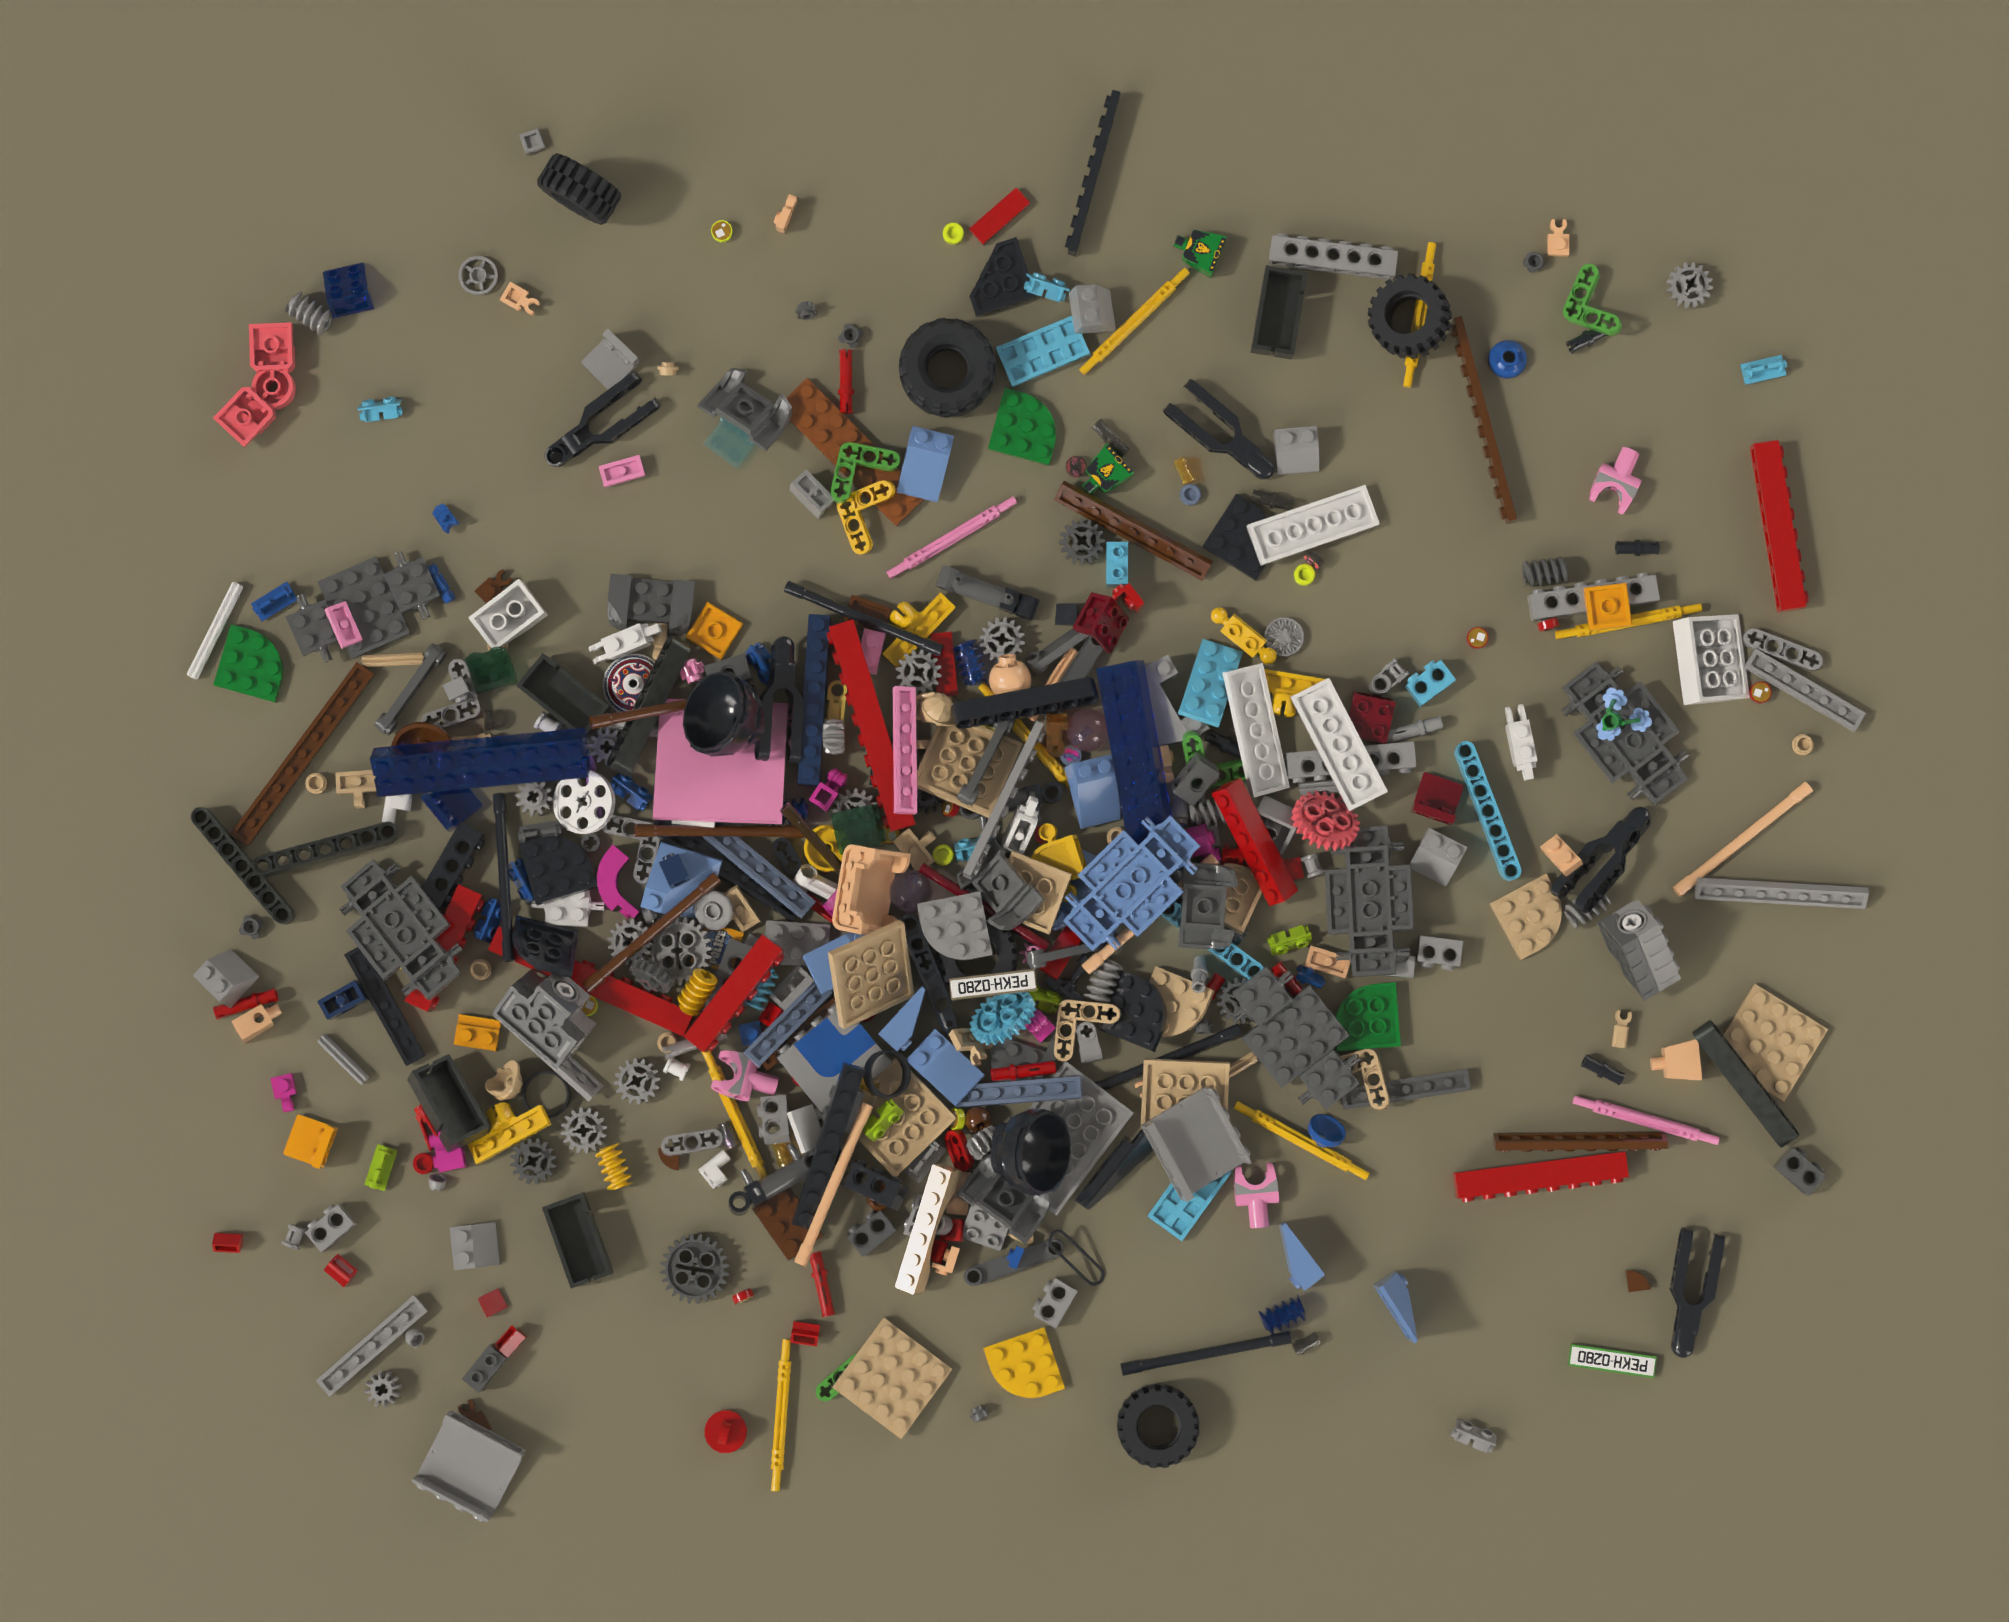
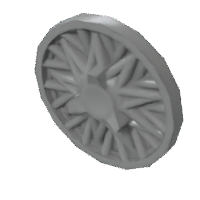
M1280 617L1273 620L1267 626L1264 638L1267 640V648L1274 649L1277 656L1288 657L1295 654L1301 648L1304 641V633L1301 626L1295 620L1289 617Z
M711 891L695 903V916L698 922L705 928L720 930L726 927L732 920L733 905L724 893Z

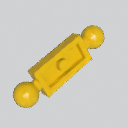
M1222 607L1212 610V621L1216 624L1225 625L1220 632L1252 658L1259 653L1260 659L1264 664L1275 662L1277 658L1276 651L1272 648L1263 647L1267 640L1236 614L1229 619L1227 611Z

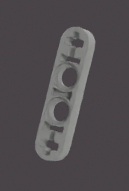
M1749 629L1742 636L1743 644L1753 650L1756 648L1768 656L1807 671H1815L1823 663L1822 656L1818 652L1759 629ZM1755 633L1756 639L1762 640L1763 636L1766 637V639L1762 643L1761 648L1759 647V645L1761 644L1760 642L1754 641L1751 644L1750 639L1747 638V636ZM1769 640L1777 642V651L1771 652L1768 650L1767 643ZM1789 648H1795L1798 651L1796 659L1788 658L1787 650ZM1802 656L1806 658L1814 656L1817 664L1811 667L1809 661L1805 659L1802 660V663L1799 661Z

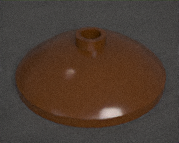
M414 722L404 726L396 733L391 744V757L397 769L408 778L417 781H433L443 777L451 769L455 759V746L449 734L439 726L428 722ZM425 743L429 747H423L422 744Z

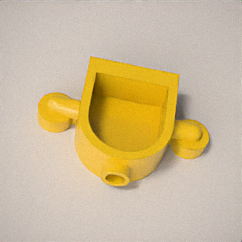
M1046 823L1039 828V836L1043 840L1048 841V843L1038 847L1031 858L1073 874L1063 901L1068 902L1065 897L1070 892L1075 897L1077 896V889L1071 885V881L1080 879L1078 874L1087 864L1077 834L1056 840L1057 828L1053 824Z

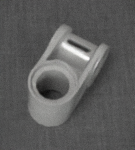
M1395 657L1371 680L1369 689L1374 695L1382 696L1410 673L1400 666L1397 662L1398 659ZM1376 680L1384 682V690H1378L1375 687Z
M1090 1022L1079 1023L1076 1035L1081 1064L1103 1060L1095 1026ZM1084 1025L1092 1029V1032L1088 1033V1037L1080 1033V1030L1084 1029Z

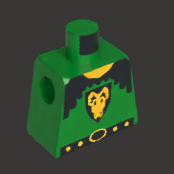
M1193 230L1190 239L1178 235L1173 247L1184 250L1182 256L1184 263L1211 278L1227 237Z
M1107 443L1086 468L1085 473L1090 479L1082 487L1090 495L1098 488L1104 494H1107L1134 476V472Z

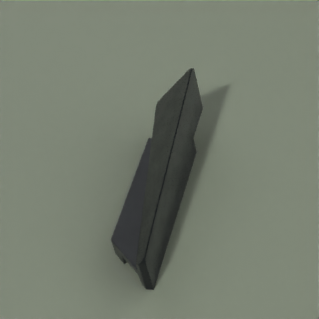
M1143 1129L1139 1131L1133 1140L1125 1135L1077 1196L1076 1202L1084 1208L1090 1209L1153 1151Z

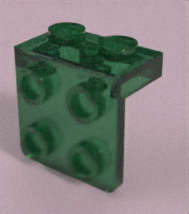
M500 646L493 647L488 652H474L464 658L471 672L476 694L518 683L512 658L506 648Z
M875 804L831 815L836 842L841 855H843L848 845L872 848L885 846L884 841H887L884 828L881 829L879 820H882L879 807L876 808Z

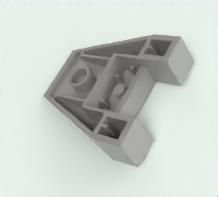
M1168 655L1149 664L1103 716L1123 753L1182 743V736L1188 731H1196L1199 735H1202L1209 730L1206 723L1188 717L1180 720L1161 687V684L1178 675Z

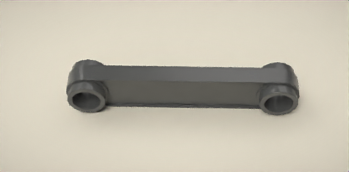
M1072 628L1041 651L1029 654L1025 659L1026 665L1034 675L1041 674L1048 668L1049 663L1089 635L1078 633Z
M1088 636L1060 682L1086 678L1103 651L1101 645L1096 646L1092 643L1091 639L1093 636ZM1065 710L1059 711L1056 717H1049L1047 713L1043 715L1047 721L1055 722L1061 718Z
M434 643L428 647L424 654L425 660L389 711L382 713L374 725L377 730L388 736L392 734L398 725L396 720L435 665L439 666L446 658L447 652L445 649Z
M1015 720L994 723L993 729H995V732L968 785L964 783L959 791L957 799L966 805H974L980 791L977 788L1005 734H1010Z
M1108 942L1100 944L1094 951L1101 950ZM1084 944L1044 953L1043 949L1027 952L1026 958L1030 969L1047 966L1046 961L1093 951ZM1123 945L1116 951L1124 949Z
M1052 1238L1051 1242H1058L1061 1245L1059 1252L1062 1254L1064 1252L1063 1242L1060 1239ZM1046 1240L1024 1248L1017 1269L1008 1266L1010 1261L1006 1260L1008 1256L1006 1254L969 1267L964 1273V1280L970 1286H977L1057 1258L1059 1255L1052 1254L1049 1251V1243ZM975 1270L980 1274L977 1282H970L968 1280L967 1274L970 1271Z

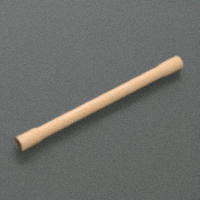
M1807 782L1802 783L1787 798L1693 873L1672 888L1679 897L1683 896L1696 885L1697 878H1704L1792 806L1812 793L1813 790Z
M1212 854L1201 862L1219 864ZM1181 880L1177 885L1183 890V883ZM1127 927L1115 938L1123 945L1135 934ZM1108 943L1081 966L1090 975L1116 950Z
M861 1102L853 1126L805 1240L801 1244L794 1262L806 1267L817 1236L863 1127L866 1125L873 1106Z

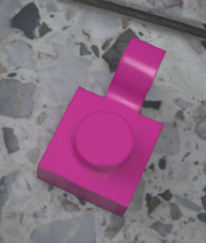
M289 1073L270 1078L274 1098H281L283 1112L294 1111L291 1096L297 1095L293 1074Z

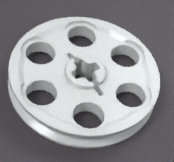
M576 770L567 774L558 783L554 792L553 809L556 818L563 827L574 833L590 834L601 830L610 821L615 809V794L610 782L600 773L591 770ZM583 775H587L589 778V783L585 787L580 783V778ZM567 785L572 789L569 797H565L563 794V789ZM601 785L606 789L603 797L597 795V788ZM582 798H586V806L583 805V802H581ZM568 806L571 809V816L566 819L563 816V809ZM602 806L605 809V816L600 819L597 817L596 811ZM583 817L588 820V826L585 829H582L579 825L580 819Z

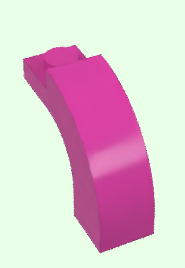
M612 845L604 854L598 867V890L602 900L611 911L615 912L620 906L619 912L628 919L631 916L636 919L641 912L625 900L618 889L619 874L631 859L616 846Z

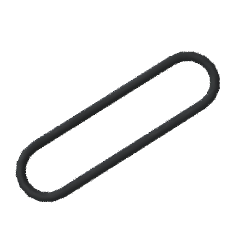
M1055 1230L1049 1235L1048 1243L1051 1249L1089 1285L1096 1286L1103 1281L1104 1270L1064 1231ZM1054 1234H1063L1100 1270L1101 1278L1098 1282L1093 1283L1089 1281L1052 1245L1051 1240Z

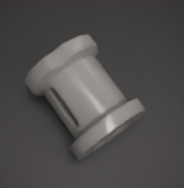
M1319 852L1301 858L1308 871V879L1325 873V869H1322L1318 858Z
M289 1223L287 1236L281 1244L300 1250L299 1244L303 1233L307 1229Z

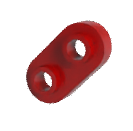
M961 1130L948 1131L945 1134L944 1141L953 1166L961 1170V1172L971 1169L974 1165V1157L966 1146L968 1141L965 1134Z

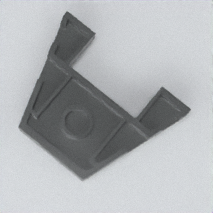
M1056 1031L1052 1033L1046 1052L1007 1038L1004 1043H1001L999 1040L996 1045L991 1047V1069L1008 1067L1009 1064L1016 1066L1055 1061L1054 1044ZM1059 1038V1043L1063 1042V1048L1059 1049L1058 1053H1061L1063 1051V1049L1066 1047V1043H1069L1070 1040H1062ZM1037 1068V1069H1029V1071L1039 1070L1038 1068ZM1044 1075L1016 1078V1081L1041 1079ZM1009 1079V1080H1001V1081H1003V1082H1009V1081H1011V1079Z

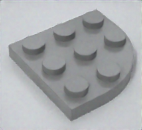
M980 891L917 904L924 936L929 944L939 953L957 960H969L992 955Z

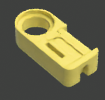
M836 680L828 686L827 700L830 702H828L826 714L828 719L825 718V720L837 719L844 722L847 687L846 685L842 686L844 692L841 696H834L831 692L832 687L837 684L842 686L841 681Z

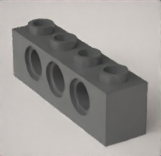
M729 938L716 974L718 983L708 997L704 1009L724 985L725 979L734 972L735 968L731 964L732 959L739 957L743 960L753 945Z

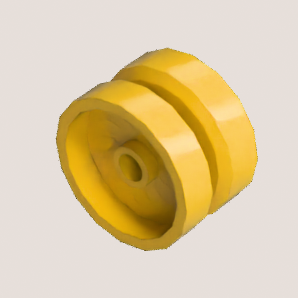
M829 824L820 825L813 829L825 844L831 845V851L842 862L844 850L850 845V840L846 833L839 827ZM806 839L804 852L810 865L823 872L835 871Z

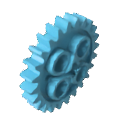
M1029 992L994 995L992 999L986 998L987 1003H981L980 1006L982 1008L976 1009V1015L971 1016L973 1021L969 1023L971 1025L970 1030L981 1044L985 1042L986 1045H989L992 1042L996 1045L999 1040L1001 1043H1004L1006 1038L1012 1040V1035H1020L1019 1030H1025L1026 1027L1024 1025L1031 1023L1029 1018L1035 1016L1033 1012L1036 1011V1003Z

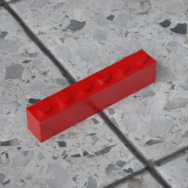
M1241 778L1225 783L1211 793L1268 905L1272 906L1285 902L1298 892Z
M459 884L444 914V917L451 926L435 939L447 951L456 943L462 949L465 948L467 943L465 937L468 931L471 932L476 924L474 917L477 912L480 913L485 904L483 900L484 895ZM454 956L453 958L455 960V964L457 965L458 959H456V956ZM415 989L404 1001L422 1010L431 1012L432 1009L435 1010L437 1008L440 998H438V993L431 1000H427L421 991Z
M762 934L683 1037L703 1053L712 1052L719 1044L717 1039L722 1033L725 1035L732 1027L730 1022L735 1016L738 1018L744 1012V1004L747 1000L751 1001L757 995V988L761 982L764 984L772 975L770 973L771 969L774 966L778 967L784 960L785 956L783 954L785 950L768 936Z

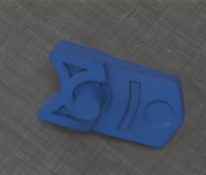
M445 504L435 507L432 513L443 531L449 534L451 527L459 525L460 522Z
M1303 965L1297 967L1296 971L1298 974L1295 979L1299 980L1302 984L1308 983L1319 989L1325 985L1324 977L1314 973L1313 968H1307Z

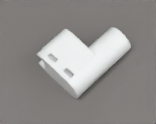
M387 790L382 822L394 823L396 810L410 811L412 794Z
M724 1149L698 1169L713 1189L720 1187L728 1180L720 1169L731 1160Z

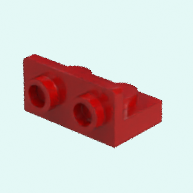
M1122 583L1113 590L1112 598L1115 602L1124 597L1123 603L1130 611L1134 610L1137 613L1143 609L1144 601L1129 583L1125 586Z

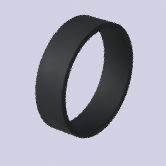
M878 1051L868 1058L864 1066L865 1072L863 1077L865 1085L877 1097H897L909 1085L911 1078L909 1063L897 1051ZM885 1053L894 1056L902 1068L901 1084L890 1095L881 1093L875 1087L872 1080L874 1062Z
M540 1071L530 1076L525 1082L522 1090V1100L528 1111L531 1110L526 1100V1090L531 1080L545 1073L557 1076L566 1087L567 1097L564 1106L557 1113L548 1115V1118L558 1116L567 1108L570 1101V1088L568 1083L557 1073Z

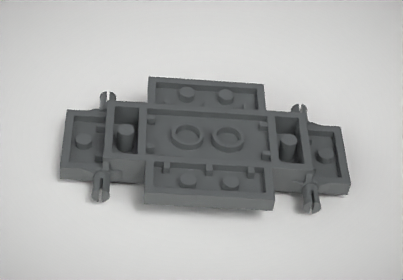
M399 551L400 558L397 553L394 554L399 566L384 574L379 560L375 556L318 581L325 600L316 604H308L304 593L296 596L300 609L286 616V619L302 655L306 656L312 652H320L324 663H327L328 660H333L328 648L339 642L325 609L346 601L363 639L357 644L346 647L352 660L410 635L411 633L403 614L418 609L422 620L426 619L424 612L427 618H430L431 615L426 605L430 601L441 597L424 558L421 557L415 561L406 562L402 551Z
M1595 662L1562 687L1569 697L1570 703L1561 711L1563 713L1570 708L1564 713L1567 717L1576 709L1588 721L1572 734L1610 783L1613 784L1628 772L1636 786L1627 793L1628 797L1631 796L1629 799L1633 801L1642 793L1649 799L1652 805H1655L1688 780L1681 770L1680 763L1687 759L1689 755H1684L1686 751L1682 750V752L1673 757L1663 745L1680 731L1640 681L1624 693V696L1627 697V704L1622 706L1620 710L1613 708V711L1618 712L1621 718L1626 720L1633 714L1635 708H1642L1643 711L1647 710L1649 712L1652 725L1647 727L1644 732L1633 730L1631 724L1620 725L1621 733L1615 736L1614 740L1599 739V731L1596 729V726L1601 723V719L1607 714L1606 701L1603 700V695L1607 694L1606 692L1610 687L1619 690L1614 679L1623 674V671L1620 670L1614 674L1621 669L1617 666L1608 673Z
M1388 826L1359 827L1360 830L1350 846L1345 845L1343 850L1338 847L1336 851L1331 847L1332 855H1345L1346 869L1325 870L1328 935L1349 934V951L1336 952L1337 961L1350 960L1353 977L1396 975L1397 957L1410 956V948H1397L1394 942L1393 931L1414 930L1411 865H1390L1392 851H1404L1405 848L1404 842L1391 843Z
M372 859L340 886L346 893L349 901L339 909L341 913L346 916L355 908L362 916L346 932L383 980L386 981L402 968L410 980V983L401 989L403 994L407 997L415 989H418L427 1000H431L462 974L455 964L453 957L463 949L456 943L447 951L435 940L451 924L413 876H410L400 886L396 887L391 877L401 870L400 867L394 863L387 870H384L376 860Z
M1265 966L1232 992L1239 1001L1241 1008L1231 1014V1016L1237 1022L1247 1014V1016L1255 1021L1257 1025L1242 1036V1039L1281 1088L1299 1075L1308 1091L1298 1097V1100L1304 1105L1313 1097L1326 1110L1360 1084L1353 1075L1351 1067L1361 1060L1355 1053L1345 1061L1333 1049L1350 1035L1310 985L1306 986L1294 997H1291L1284 984L1294 978L1292 973L1288 970L1278 978Z

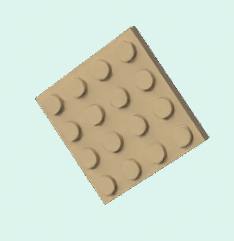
M955 725L937 726L917 770V788L989 818L1023 743L1007 736L1002 738L977 790H980L974 805L971 806L960 802L957 796L963 784L968 785L995 731L983 726L967 729H958Z
M895 921L828 952L839 1026L843 1029L914 996L905 926L902 921Z
M1753 984L1723 1035L1767 1092L1784 1102L1828 1029L1763 988Z
M895 1058L892 1064L873 1080L875 1087L883 1094L890 1095L894 1093L901 1084L902 1068L898 1060ZM911 1071V1078L907 1089L897 1097L880 1098L873 1095L867 1087L863 1089L865 1094L862 1102L873 1106L870 1116L873 1114L878 1119L880 1115L876 1110L886 1100L889 1101L890 1099L904 1113L875 1142L870 1140L863 1131L858 1140L891 1175L897 1177L957 1118Z
M1144 1058L1140 1125L1205 1086L1218 1092L1222 1108L1225 1107L1228 1110L1230 1062Z
M883 1318L832 1388L898 1438L902 1439L950 1374L952 1368L887 1319Z

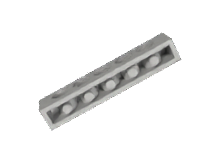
M1277 233L1276 236L1272 235L1268 265L1394 280L1398 251H1394L1392 247L1382 246L1381 249L1372 248L1373 246L1370 244L1354 246L1351 245V242L1340 241L1338 244L1330 243L1331 240L1323 238L1314 241L1306 236L1289 238V235ZM1292 246L1296 248L1297 253L1289 255L1286 252V248ZM1307 250H1316L1318 256L1314 258L1309 257ZM1331 251L1336 252L1339 258L1331 260L1328 257V253ZM1356 254L1360 261L1353 263L1349 260L1348 256ZM1377 257L1381 263L1379 265H1372L1369 259Z
M1649 572L1637 574V578L1631 579L1628 576L1616 577V581L1608 582L1607 579L1596 580L1593 585H1587L1586 582L1576 583L1574 588L1568 589L1563 585L1553 587V591L1545 592V589L1533 590L1532 594L1527 597L1531 622L1586 614L1583 588L1627 583L1630 607L1656 603L1660 600L1656 575L1650 576ZM1631 585H1637L1639 587V595H1634L1631 593ZM1570 594L1574 595L1577 598V604H1569L1567 596ZM1547 598H1553L1556 601L1555 608L1547 606Z
M1414 741L1365 746L1369 756L1372 755L1377 758L1378 763L1375 768L1380 776L1390 775V771L1399 770V774L1411 773V769L1416 768ZM1318 750L1285 754L1288 780H1293V783L1306 782L1305 778H1314V781H1325L1327 776H1330L1328 770L1324 767V762ZM1396 754L1399 758L1398 764H1390L1388 762V755ZM1304 762H1312L1314 770L1306 772L1303 769Z

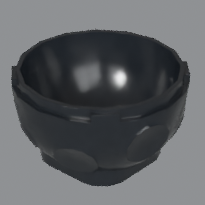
M727 671L712 673L700 680L689 694L683 714L684 733L690 743V747L697 752L715 757L734 755L743 748L758 742L764 733L765 722L763 702L755 688L739 676Z
M1031 1108L1010 1117L1007 1123H1000L993 1131L991 1166L995 1173L1001 1174L1009 1186L1029 1196H1040L1059 1187L1068 1169L1071 1155L1070 1135L1062 1117L1046 1109Z

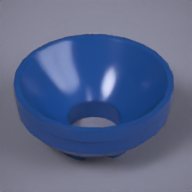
M1504 340L1493 346L1488 356V363L1495 375L1504 379H1510L1522 373L1527 363V356L1524 348L1519 343L1512 340ZM1507 351L1513 352L1515 361L1512 363L1505 362L1503 354Z
M1316 1114L1309 1121V1134L1318 1146L1323 1148L1336 1147L1344 1141L1346 1130L1337 1119L1325 1114Z

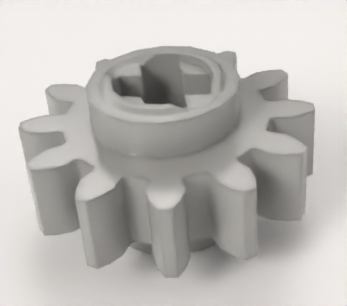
M608 726L604 733L599 728L597 730L599 736L594 734L591 736L595 743H590L588 747L594 748L590 754L591 756L596 754L599 756L597 762L605 759V764L607 765V760L618 739V729L611 733V729ZM606 741L610 742L609 745H613L610 750H606V747H603Z
M536 778L533 780V784L525 780L526 787L518 786L522 792L521 794H515V797L521 799L516 805L519 807L524 806L522 809L524 814L530 810L532 817H534L535 811L543 815L542 808L550 809L547 801H553V798L547 795L552 792V789L548 788L545 790L546 782L538 785V779ZM533 792L536 795L539 794V796L536 798L537 802L535 803L532 800L529 801V799L532 797L531 793Z

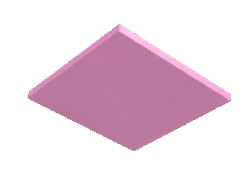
M667 699L665 703L684 699ZM773 703L771 747L768 761L755 759V743L743 748L734 755L710 757L709 755L697 752L690 747V743L685 737L683 728L684 711L659 715L653 820L782 824L780 809L783 807L788 703Z

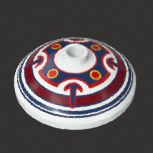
M628 654L616 659L606 670L603 678V693L608 704L616 712L632 710L655 663L650 657L642 654ZM632 680L637 681V685L634 688L629 685Z

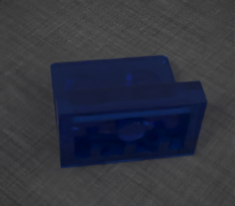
M364 263L323 272L326 301L333 319L374 309V303L368 290Z
M457 773L452 775L432 793L426 792L420 797L449 832H452L460 821L464 822L483 806Z

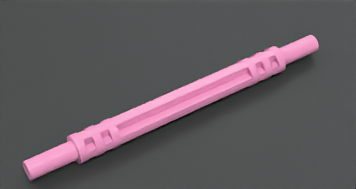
M1012 496L996 507L994 505L904 558L902 563L886 572L891 579L907 569L911 570L998 518L1000 513L1017 504V501Z
M1576 1095L1573 1098L1572 1104L1590 1108L1596 1113L1693 1141L1698 1139L1715 1145L1719 1143L1720 1137L1701 1132L1700 1129L1597 1099L1593 1101Z

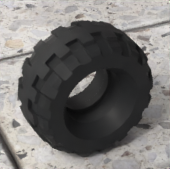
M939 318L919 326L906 340L899 358L900 381L908 398L922 411L944 418L962 416L979 407L990 394L996 377L995 354L987 337L974 325L957 318ZM946 350L961 354L968 366L967 375L963 382L949 388L936 385L928 375L930 359L935 354Z

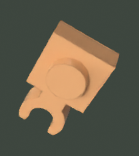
M789 194L785 206L781 212H777L774 219L776 230L784 234L798 201L796 196Z
M1552 219L1550 222V229L1553 234L1547 235V256H1569V234H1563L1567 226L1566 219H1563L1562 227L1560 228L1555 226V219Z
M512 282L508 284L500 298L501 302L517 311L524 307L525 311L532 316L535 313L529 309V306L531 304L540 305L537 299L527 298L529 295L528 291Z
M1164 745L1155 749L1163 784L1171 783L1174 780V774L1171 769L1172 762H1174L1173 752L1169 750L1168 745Z

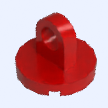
M721 1410L714 1413L708 1419L704 1429V1436L707 1444L713 1450L719 1453H731L737 1451L744 1444L747 1437V1426L744 1419L738 1413L732 1410Z

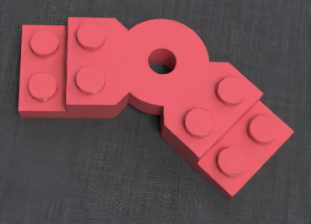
M291 322L249 324L250 366L257 373L252 380L251 387H242L213 417L243 447H246L259 433L262 434L276 419V410L288 406L294 399L296 384L290 375L291 371L295 368V346L293 345V324ZM272 383H278V389L275 392H269V386Z

